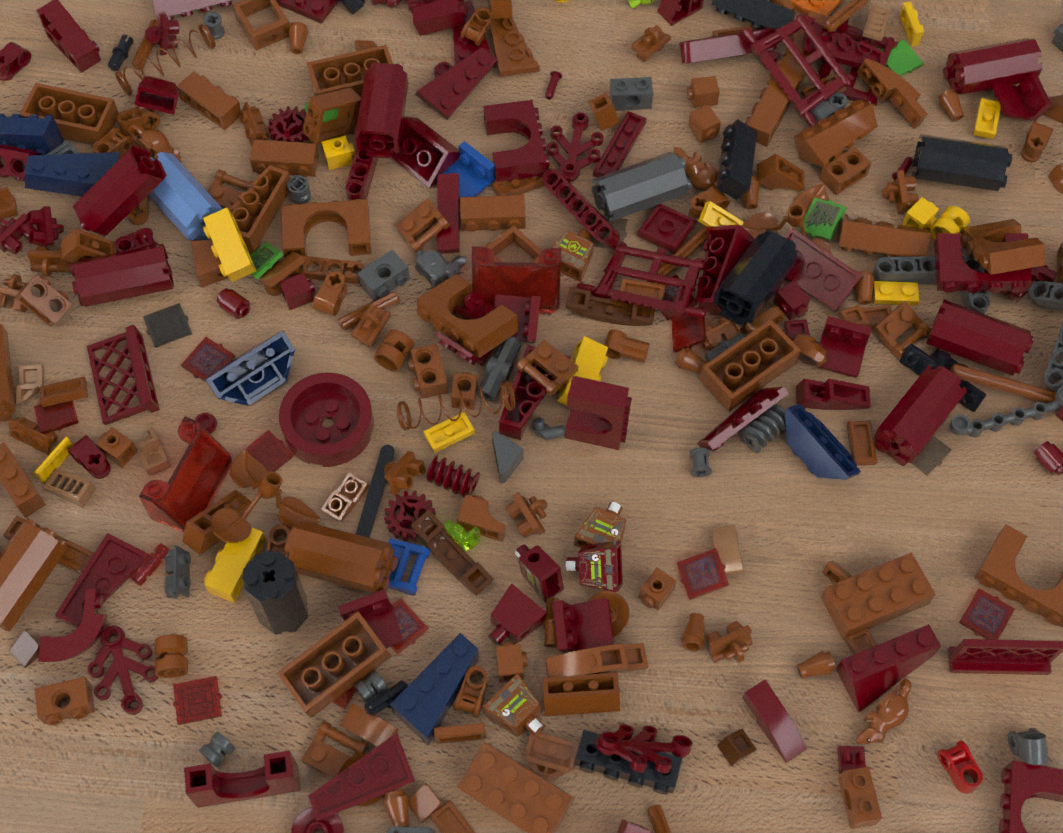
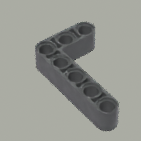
M971 255L962 256L964 262L971 269L985 273L984 268ZM935 256L883 257L876 262L872 276L875 277L874 281L918 283V285L936 284ZM961 291L964 307L983 314L986 313L990 305L988 291H978L976 293Z
M1037 281L1029 288V294L1038 307L1063 311V299H1061L1063 297V283ZM1063 322L1044 375L1045 383L1054 392H1057L1063 386V363L1061 364L1063 361ZM1058 379H1061V381H1060L1059 383L1054 384L1055 381H1057Z

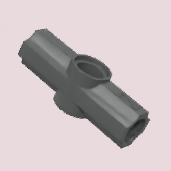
M511 336L502 342L495 355H492L487 363L485 376L480 384L485 401H495L501 390L500 383L507 382L511 376L513 363L521 348V342L515 337ZM478 388L477 395L481 397L480 389Z

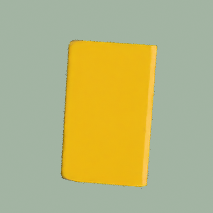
M65 437L33 471V477L42 483L49 479L55 468L58 469L70 455L67 450L73 445L69 438Z

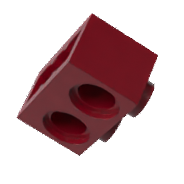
M0 144V177L14 176L15 180L25 181L28 156L38 155L39 151ZM1 157L4 159L5 165L2 164ZM21 161L24 163L25 169L21 167Z

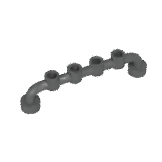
M1063 386L1059 388L1055 394L1056 400L1052 402H1037L1033 407L1027 409L1015 408L1012 413L1006 415L996 413L991 419L984 421L974 419L970 423L966 416L956 415L950 422V430L956 435L963 436L969 434L971 437H978L986 429L994 432L1000 431L1003 425L1007 423L1019 426L1025 418L1032 417L1034 420H1040L1045 413L1063 406Z

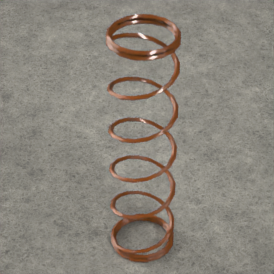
M203 24L199 25L200 33L190 30L189 43L191 49L183 41L174 39L173 52L175 58L166 50L158 48L156 57L159 68L148 58L142 57L140 59V68L143 78H145L142 69L143 59L149 61L164 76L158 58L159 50L166 52L181 67L175 52V41L185 45L193 56L197 58L190 38V34L193 31L199 34L211 49H214L216 43L211 32ZM126 66L124 67L123 74L117 71L115 76L124 92L130 96L132 95V89L126 79L125 69L132 70L141 80L143 78L134 69Z
M508 381L503 384L500 383L501 404L499 410L494 412L487 405L482 387L480 386V409L477 415H471L463 402L462 392L459 390L460 412L456 419H451L442 404V397L439 394L440 415L435 423H431L426 418L422 409L421 399L419 398L420 419L415 427L411 426V413L407 403L400 401L397 406L398 421L405 431L410 428L416 429L421 422L422 415L428 423L436 425L441 418L443 410L446 417L455 422L461 415L462 406L471 417L476 418L482 410L483 402L488 410L494 414L499 413L503 401L507 410L513 411L515 409L514 391ZM506 386L510 393L511 407L507 398ZM402 405L404 406L407 414V422L401 411Z

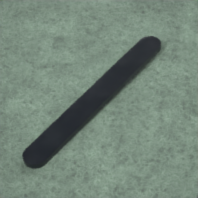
M385 445L381 448L356 535L370 538L387 481L384 478V466L388 462L393 461L395 454L394 448L391 445Z

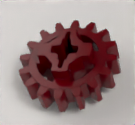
M287 106L286 111H283L280 108L279 114L273 113V119L268 120V131L272 141L303 143V140H310L302 132L306 118L305 109L298 111V107L295 106L293 110H290V107Z
M404 491L403 497L397 494L395 495V502L392 500L388 501L390 508H385L386 517H384L385 524H389L387 526L388 531H394L396 539L402 535L405 542L408 537H412V540L416 541L417 534L411 525L428 509L433 515H436L435 508H431L432 501H426L425 494L418 497L416 491H413L412 495H408V492ZM399 509L400 511H399V513L396 515V518L394 519L395 513H396V511Z

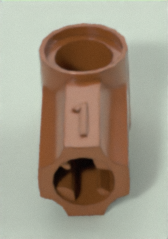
M609 330L604 346L608 347L605 356L611 359L625 357L644 363L650 343L629 338L620 330Z

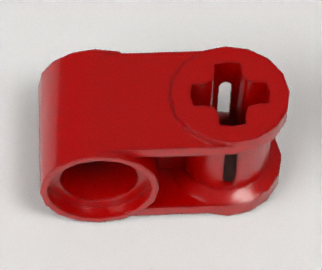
M960 740L956 743V746L938 751L939 761L948 772L958 791L965 794L975 791L983 780V774L966 743ZM963 775L971 776L974 783L966 782Z

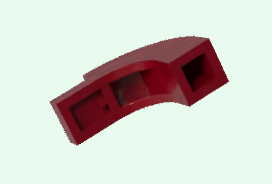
M86 588L83 618L75 631L66 636H40L38 662L68 660L83 654L96 643L105 628L108 614H98V609H102L103 594H100V589Z

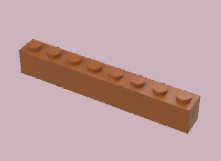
M811 10L808 13V17L816 19L815 22L822 26L830 18ZM800 29L793 34L791 40L806 58L808 55L803 54L805 32ZM786 47L783 54L785 57L784 59H779L777 66L797 92L806 73ZM770 76L768 80V88L764 87L761 92V101L755 103L752 109V117H747L745 121L747 126L757 131L756 143L766 147L792 102L787 99L788 95L783 93L784 89L778 87L779 83L774 81L775 77Z

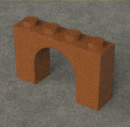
M367 199L281 206L282 250L284 257L291 252L307 256V235L314 226L322 222H336L347 230L350 256L372 254L370 215Z
M1015 219L962 228L963 235L960 236L961 247L991 275L1045 265L1044 243L1037 237L1002 242L1005 233H1022L1021 224Z
M455 274L417 298V313L422 320H426L436 330L447 335L453 342H457L467 351L480 358L518 332V315L505 306L500 305L478 319L465 320L452 315L454 307L464 306V298L472 292L471 283Z
M1005 524L974 578L978 579L982 585L1001 592L1005 598L1022 604L1026 610L1045 617L1049 623L1063 627V573L1056 586L1049 590H1038L1026 585L1016 572L1015 560L1027 536Z

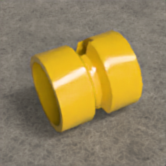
M948 206L930 228L932 238L935 240L937 233L961 234L963 232L962 228L969 225L970 217L960 207Z

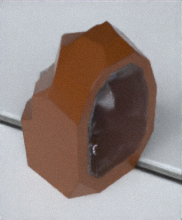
M804 333L797 335L793 343L801 350L798 357L801 362L819 367L827 361L826 351L819 341H816L813 336Z

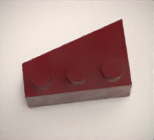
M52 0L36 10L47 38L80 73L101 61L98 53L100 48L96 42L89 39L86 32L81 29L59 0Z
M661 0L657 12L673 26L701 10L704 0Z

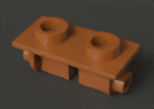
M245 102L239 116L241 123L245 127L246 137L250 140L253 147L254 139L268 140L269 133L265 124H263L264 121L259 108H256V106L249 107L248 102Z
M722 318L719 320V326L714 328L711 324L701 329L702 334L696 337V340L702 337L703 348L711 350L723 341L721 334L724 335L727 341L741 333L743 326Z
M17 417L15 420L9 419L11 437L36 450L49 454V444L56 443L58 439L54 431L42 426L36 431L38 424L25 417Z

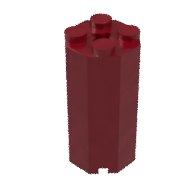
M1023 38L951 52L948 55L946 67L943 68V76L947 79L950 89H953L959 95L993 89L991 85L994 82L1008 85L1018 84L1030 73H1036L1039 77L1042 71V63L1038 64V58L1042 57L1041 50L1035 39Z
M372 63L370 68L365 71L355 142L359 151L362 152V149L367 151L366 155L372 158H389L392 152L395 151V154L399 152L408 91V76L400 64Z
M133 145L73 205L81 227L86 231L91 230L94 233L107 236L167 176L161 162L157 158L153 161L149 157L151 153L147 149Z
M164 243L70 263L71 274L75 276L76 280L72 282L74 294L78 295L80 305L88 307L172 290L174 287L173 275L167 260L169 258Z
M944 299L932 325L931 334L926 342L928 345L1013 376L1014 373L1020 374L1024 365V352H1030L1033 345V336L1031 331Z
M928 365L879 426L874 435L876 449L894 458L901 466L913 463L967 392L965 387L961 389L959 384L962 381L960 378L943 366L932 369L933 366Z

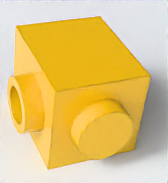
M346 135L321 142L329 171L352 165V156L355 155V150L352 143L348 144Z
M921 197L906 213L902 225L925 230L927 228L930 229L938 219L936 216L939 208Z

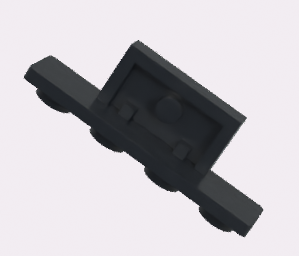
M913 344L907 347L899 360L900 363L919 376L928 365L933 366L932 369L943 366L949 371L954 364L968 367L951 358V355L945 351L936 349L931 355H928ZM961 380L962 382L959 385L961 389L965 387L967 392L960 404L975 412L986 397V393L969 383V381Z

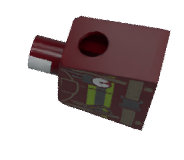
M621 541L584 545L579 550L578 557H567L566 570L579 572V583L583 586L618 592L623 585Z
M524 544L517 548L515 555L519 558L521 574L545 603L548 598H553L564 590L560 566L540 546L537 545L529 549Z

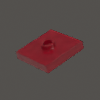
M658 204L637 231V236L675 253L695 227L696 220L662 204Z

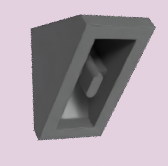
M492 432V444L500 484L508 480L523 460L524 449L498 432Z

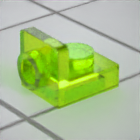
M450 519L444 524V530L464 551L473 549L479 543L480 529L477 526L467 534L460 524H454Z

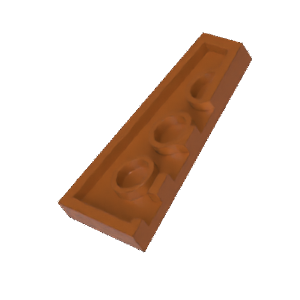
M511 17L491 20L490 31L495 56L498 59L499 76L540 72V66L534 60L530 48L525 44L524 37L519 33L514 19Z

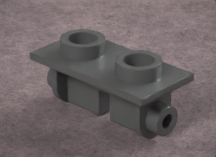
M174 545V550H169L168 554L165 555V572L168 574L173 573V575L165 577V593L168 598H176L177 594L188 598L191 585L189 578L190 552Z

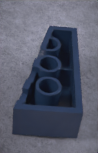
M0 113V144L39 151L38 155H46L64 143L53 115H46L45 119L39 118L38 115L22 118L20 114H12L11 117H6L3 113Z
M119 152L28 156L25 169V188L82 197L119 160Z
M459 633L390 704L393 714L428 746L433 739L434 728L440 727L448 709L455 701L467 670L475 666L478 661V648L464 635Z

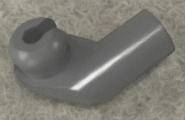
M540 417L535 418L532 422L534 433L545 440L565 436L563 425L550 427Z

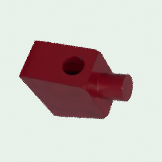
M145 76L138 85L135 105L174 115L179 96L176 84L160 78Z
M511 584L491 614V623L496 628L488 637L498 646L506 637L517 644L543 624V621L546 620L547 612L515 585Z

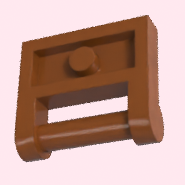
M218 170L207 192L224 209L228 206L232 207L238 200V196L242 193L222 186L224 182L248 190L252 186L251 183L253 181L248 182L230 176L225 171Z
M427 198L395 226L417 252L422 250L421 247L442 229L446 230L450 224ZM436 220H438V222H437L434 226H432V227H431L427 232H425L421 237H419L417 240H415L416 237H418L423 231H425V230H426L429 226H431Z
M906 301L901 303L872 328L890 352L898 359L902 357L910 344H914L922 336H926L931 332L929 325L919 318ZM912 325L915 331L902 343L897 344L895 339Z
M543 340L531 353L519 361L517 369L521 372L525 371L544 386L546 392L552 396L578 371V366L546 340ZM535 363L536 365H538L541 369H543L555 380L551 381L550 379H548L545 375H543L540 371L533 367L532 364Z
M323 721L301 761L326 776L334 778L338 775L343 763L350 757L323 743L326 736L354 750L353 756L365 754L368 743L362 740L359 742L332 728V724Z

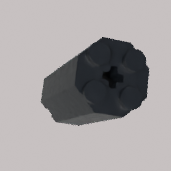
M920 134L919 138L922 142H917L913 159V166L917 167L916 171H912V177H915V179L993 191L1005 188L1007 183L1006 168L1010 167L1012 162V154H1009L1008 148Z
M766 230L763 234H759L715 291L713 303L716 308L718 305L721 307V315L738 325L744 324L745 321L753 323L794 267L798 254L795 250L796 244L792 240L780 236L771 230Z
M266 550L261 554H256L243 569L242 578L244 590L260 624L275 635L286 631L289 633L296 632L308 618L307 597L294 562L278 551Z

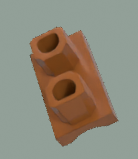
M658 25L653 28L649 27L644 31L643 36L631 44V49L637 53L636 56L641 61L646 62L653 53L664 48V45L671 40V35L664 33Z
M898 170L897 179L893 182H888L887 187L882 190V197L884 199H889L890 203L896 202L898 214H904L907 208H912L919 200L918 194H907V191L915 190V177L905 176L904 170Z
M40 246L36 250H28L27 256L30 260L31 271L42 272L44 277H50L52 272H71V262L62 259L61 247L57 251H49L48 248Z
M13 274L10 279H4L3 284L7 285L8 288L0 286V307L6 308L8 298H14L20 292V288L22 289L26 285V283L22 282L20 275ZM15 298L13 299L11 309L25 313L27 308Z
M371 303L367 311L361 315V320L351 334L352 338L358 340L363 345L371 347L391 317V312L381 310Z
M407 451L397 463L388 462L384 466V478L390 484V494L397 495L401 489L409 490L413 486V477L422 476L426 472L424 462L415 459L414 452Z
M519 492L512 495L514 501L506 507V510L514 520L524 514L526 520L517 525L521 535L526 538L535 532L539 535L544 533L546 530L536 514L539 515L540 519L547 516L544 512V509L548 506L547 502L544 499L538 501L535 496L529 498L532 504L530 506L524 496L521 497Z
M738 621L732 622L726 627L728 634L723 637L718 631L707 634L710 657L714 663L724 658L729 660L733 657L738 663L744 661L743 653L749 650V646L753 645L750 635L752 633L751 628L748 625L743 627Z

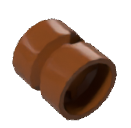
M390 329L383 340V344L379 346L374 354V359L385 369L398 372L405 361V357L409 355L414 347V342L404 332Z
M170 634L159 636L155 639V655L158 656L155 659L156 676L177 678L188 673V658L184 656L188 653L187 637Z

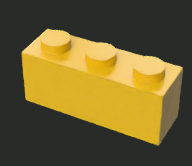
M226 207L204 217L203 220L206 226L203 229L207 238H211L214 245L211 246L215 257H219L222 263L219 265L222 275L224 277L228 276L234 282L256 272L257 270L231 211Z
M584 336L575 345L571 361L578 366V371L573 376L600 381L602 377L599 375L600 370L608 360V356H605L608 347ZM572 377L561 387L557 398L558 402L566 406Z
M252 528L247 539L239 543L226 542L224 548L218 551L215 558L216 563L213 569L207 572L204 579V585L208 593L233 603L236 602L244 586L242 578L243 569L256 554L261 553L267 541L262 531Z

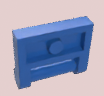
M389 538L388 543H391L394 556L398 558L396 569L391 571L388 588L414 596L418 589L416 584L425 559L429 558L431 550L424 546ZM411 554H415L417 556L407 583L401 580Z

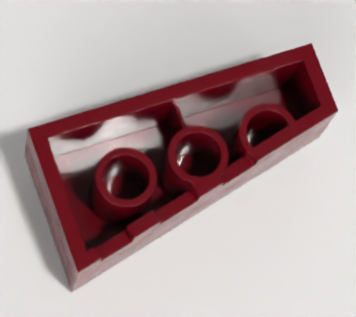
M741 225L706 228L708 240L704 242L703 249L706 252L705 260H703L705 268L703 269L702 277L699 278L696 303L710 315H721V307L718 305L716 308L713 303L715 291L755 240Z

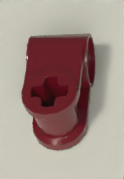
M9 42L0 51V80L8 81L12 79L23 67L27 66L31 60V52L14 42Z
M142 228L134 233L119 237L114 245L118 253L158 245V243L155 242L153 231L150 228Z
M87 435L67 450L79 465H82L92 477L102 479L110 474L111 465L106 460L104 453Z

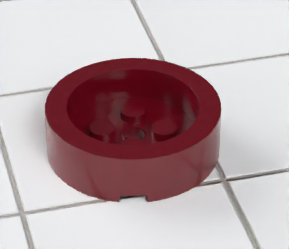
M318 373L298 381L285 394L279 409V423L288 448L297 458L308 464L313 463L323 465V467H332L351 461L367 447L374 428L372 407L366 391L355 380L338 373ZM324 419L334 421L331 427L325 428L322 426Z

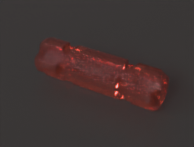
M162 543L158 544L154 549L155 552L151 553L139 566L140 570H136L130 578L135 584L143 585L147 580L146 576H150L162 563L161 559H165V555L169 551L167 546Z

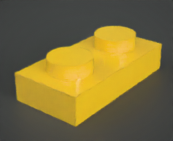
M904 2L899 18L911 47L918 46L921 37L924 35V27L920 24L917 10L913 8L912 3Z
M981 98L973 135L994 140L1001 109L999 102Z
M711 201L705 203L698 222L707 227L742 226L744 223Z
M874 281L873 304L900 305L906 301L910 306H918V283Z
M462 412L457 421L454 422L448 419L423 431V434L433 453H436L474 435L475 429L465 412Z

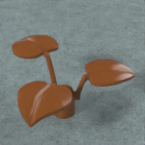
M825 184L815 185L799 194L794 204L789 206L787 216L783 217L782 222L778 226L777 218L768 212H761L751 216L743 223L742 227L756 238L766 230H771L778 234L777 230L782 229L785 223L788 222L792 227H800L802 235L807 238L804 228L805 216L814 198L829 201ZM820 238L812 240V242L832 255L830 246Z
M244 449L233 461L230 476L239 487L248 488L251 486L253 489L258 488L259 493L241 517L233 509H219L213 515L211 525L213 533L220 540L228 543L242 542L248 538L252 530L250 524L244 521V519L249 515L261 497L270 499L275 495L276 506L280 509L277 515L278 519L290 530L295 525L300 526V521L317 524L321 518L308 505L297 498L284 497L281 501L282 490L279 488L283 482L282 477L276 472H268L259 461Z

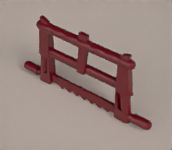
M801 14L797 15L796 20L779 29H775L774 33L758 41L750 28L745 27L742 32L749 43H751L750 48L757 56L761 57V63L766 65V70L771 71L770 75L775 77L774 81L779 83L778 87L784 89L783 93L788 95L787 99L793 101L799 116H804L810 127L818 124L809 111L823 100L826 102L829 97L842 87H850L851 80H854L852 75L846 74L830 53L833 50L832 45L829 42L825 45L809 25L807 14L804 16ZM800 29L805 32L817 49L806 58L789 37ZM780 42L784 43L817 88L816 92L803 100L767 52ZM820 57L825 59L838 77L827 85H824L810 66L811 63Z
M850 17L836 28L837 33L841 35L846 33L851 36L852 40L884 48L883 66L885 67L891 50L896 48L899 43L894 42L893 37L887 38L883 36L882 41L863 37V30L848 25ZM824 59V64L821 65L822 70H819L820 79L829 76L831 72L830 66ZM852 67L850 75L854 77V80H851V86L847 87L843 94L847 97V100H863L876 106L877 98L871 88H869L868 93L853 88L859 68Z
M621 241L620 245L614 247L615 253L607 267L603 270L605 274L598 286L594 287L593 285L579 283L576 287L591 291V294L595 297L605 299L610 297L613 298V301L620 300L621 303L628 301L629 305L636 303L637 306L644 305V308L651 307L652 310L658 308L660 311L669 310L672 311V314L685 317L686 314L699 318L706 316L705 310L688 307L691 293L696 291L695 286L699 272L705 268L704 259L696 258L691 260L666 255V249L658 248L657 252L628 247L626 243ZM629 255L653 260L649 272L621 267L625 256ZM661 263L687 267L689 269L684 280L659 275L657 273ZM617 275L647 280V282L651 283L656 282L675 286L680 289L675 301L669 302L614 290L612 287Z

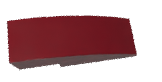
M805 378L796 386L797 405L801 404L804 408L857 410L869 409L871 407L869 386L834 379L820 382Z
M765 679L744 693L742 699L757 718L756 723L786 763L807 749L792 719Z

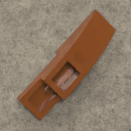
M865 59L857 71L861 79L867 83L882 102L889 99L892 105L899 110L914 129L920 126L927 116V112L917 102L920 94L894 71L875 61Z
M644 643L607 645L564 653L545 659L548 677L620 673L648 668Z

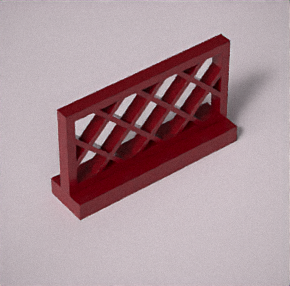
M135 325L126 327L125 333L87 346L102 422L105 425L147 410L151 413L160 410L143 334ZM126 340L127 345L122 352L115 349L119 342ZM104 348L107 351L102 359L96 358L94 351ZM112 353L120 355L114 365L107 363ZM125 358L131 360V364L126 371L119 368ZM104 366H107L111 370L104 379L100 377L99 373ZM116 371L124 374L118 384L111 382ZM129 377L135 379L131 390L123 387ZM108 384L115 387L109 398L103 394ZM121 390L128 393L122 404L115 401ZM133 396L139 398L140 405L133 408L127 406ZM112 404L119 406L115 414L108 416L107 411Z
M963 639L958 646H950L948 648L950 673L1049 675L1051 673V663L1063 652V641Z

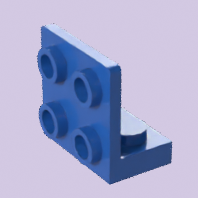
M464 141L459 145V159L442 174L459 173L460 197H476L495 181V164Z

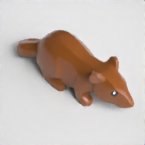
M135 124L130 125L127 129L134 142L151 153L150 158L154 156V159L159 157L158 153L165 152L173 154L181 162L179 149H173L167 137L161 131L144 130Z
M674 147V153L678 158H684L686 163L685 173L696 188L707 190L712 186H717L718 171L709 162L703 164L701 162L702 158L697 152L693 154L694 157H689L683 149Z
M904 678L875 707L878 710L876 713L871 711L863 719L864 722H870L868 728L858 734L856 738L857 744L881 743L885 739V733L901 725L906 720L909 712L907 697L911 690V682L908 679Z

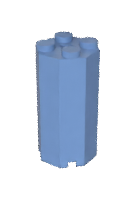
M158 153L159 157L157 159L161 162L167 176L148 196L188 240H211V238H207L203 227L206 224L203 218L223 208L173 154Z

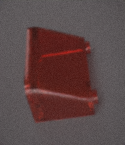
M472 246V292L480 293L484 304L494 306L496 295L527 298L538 296L540 297L539 314H551L559 309L561 248L542 250L539 255V263L494 262V254L488 247Z
M184 417L179 425L178 435L189 446L168 483L157 479L152 480L144 486L139 495L152 520L182 532L185 531L188 520L210 506L232 466V457L228 450L199 422L188 417Z

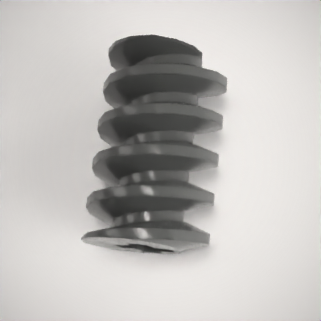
M774 404L751 421L748 426L741 429L744 442L753 452L759 453L761 451L760 446L765 448L767 441L771 442L774 440L773 435L778 436L780 434L779 430L784 431L786 429L785 409Z

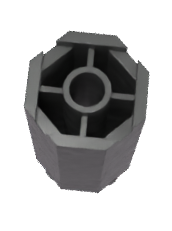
M668 152L592 179V183L596 184L592 186V193L597 209H603L605 214L602 215L608 222L686 195L687 190L691 189V183L685 174L686 163L684 158H678L675 153Z

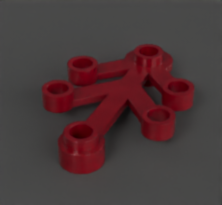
M583 112L576 113L572 118L574 132L571 144L564 137L562 127L556 125L550 129L551 138L556 140L566 151L568 160L559 153V145L555 142L547 144L546 152L560 165L559 173L569 181H574L580 175L582 168L591 163H597L600 160V151L593 147L601 146L604 141V135L601 132H594L590 140L580 145L582 131L588 128L589 123L588 116ZM588 151L587 157L576 162L577 156Z
M118 626L107 627L103 630L100 637L103 646L94 662L89 664L88 673L93 678H100L105 672L103 664L111 652L114 660L101 683L95 687L94 694L101 701L107 700L111 695L110 687L116 676L119 675L124 692L121 707L127 714L136 715L143 708V700L135 693L128 670L142 675L147 682H155L159 677L155 674L152 677H147V673L152 670L155 671V667L151 665L146 666L125 657L122 648L135 652L141 660H148L152 656V649L148 644H139L127 639L125 632ZM112 636H118L116 641L110 642ZM142 649H148L145 655H140ZM94 667H100L97 673H92ZM106 689V693L100 696L99 691ZM132 702H137L135 709L129 708Z
M627 724L620 725L615 733L602 732L595 743L601 753L605 755L617 754L630 761L631 769L636 772H644L648 763L647 759L656 763L655 769L661 773H668L670 771L672 761L668 757L661 756L653 751L672 752L674 756L685 758L690 753L693 744L692 740L684 735H675L671 743L652 742L655 741L658 731L650 725L644 726L642 731L632 739L634 729ZM628 750H632V751L638 753L639 755H635L634 753H632V752H630V751H628Z

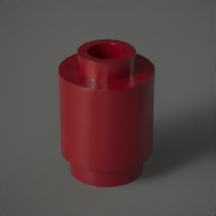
M225 288L217 296L219 307L236 319L245 317L250 311V302L233 289Z
M1046 441L1034 451L1037 461L1051 475L1057 474L1059 476L1063 473V452L1054 443L1051 444L1049 441Z

